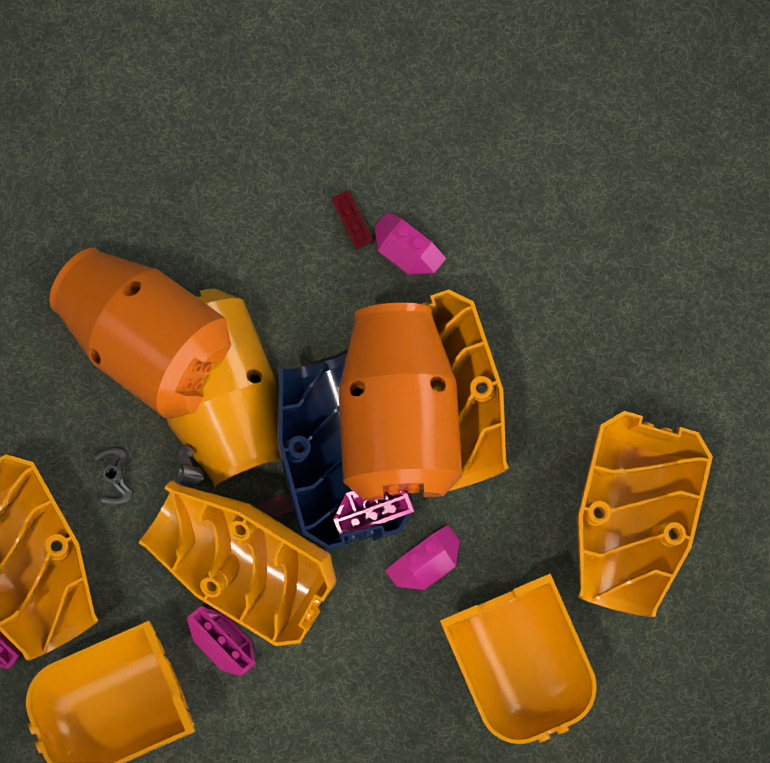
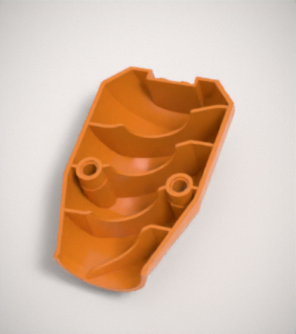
M87 248L73 256L57 275L50 291L49 302L51 309L60 316L93 365L167 419L192 414L196 411L203 398L198 393V390L203 387L207 374L213 369V363H222L231 347L227 320L224 316L158 269L100 252L96 248Z
M386 303L357 310L354 313L353 330L338 388L343 483L364 501L384 500V492L388 491L389 495L400 494L402 490H408V493H419L423 489L424 497L444 496L462 476L457 382L435 325L432 308L417 303ZM438 386L441 387L443 391L438 392L435 391L433 388ZM356 391L363 392L360 396H353Z

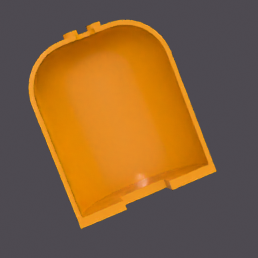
M551 574L515 588L511 592L478 606L475 605L440 620L479 714L489 731L499 739L515 744L530 743L539 740L541 743L550 739L549 734L557 731L559 735L568 731V726L581 720L591 709L596 697V678Z
M150 621L51 663L34 677L26 696V709L31 722L28 723V727L32 735H37L39 741L35 742L36 748L39 753H43L47 763H126L196 732L192 716L187 710L189 707L171 663L164 656L166 654L160 639H158L157 635L155 636L156 632Z

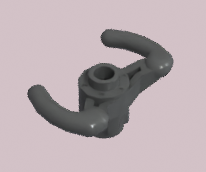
M184 444L179 447L177 453L180 467L178 466L175 470V482L183 486H200L204 479V471L192 465L189 457L193 456V450L190 445Z
M107 448L95 454L93 458L95 461H99L106 456L116 455L112 464H109L102 470L103 480L107 484L115 486L122 493V496L118 498L102 496L100 497V502L107 505L124 504L130 501L133 495L132 490L125 485L122 464L127 458V453L122 448ZM112 473H116V474H117V475L114 476V479H111V478H110V475H111Z

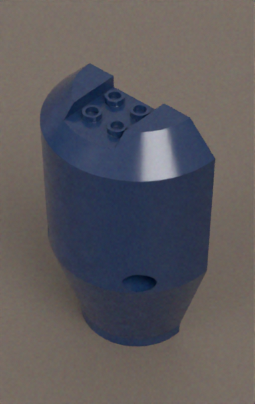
M347 352L334 359L311 366L285 369L282 367V364L277 366L279 373L277 447L301 536L326 551H336L355 539L362 541L372 538L373 541L395 535L402 531L411 515L409 513L379 525L339 535L333 519L345 494L353 491L343 483L338 394ZM356 391L353 396H360L363 392ZM408 493L412 506L415 508L411 493Z

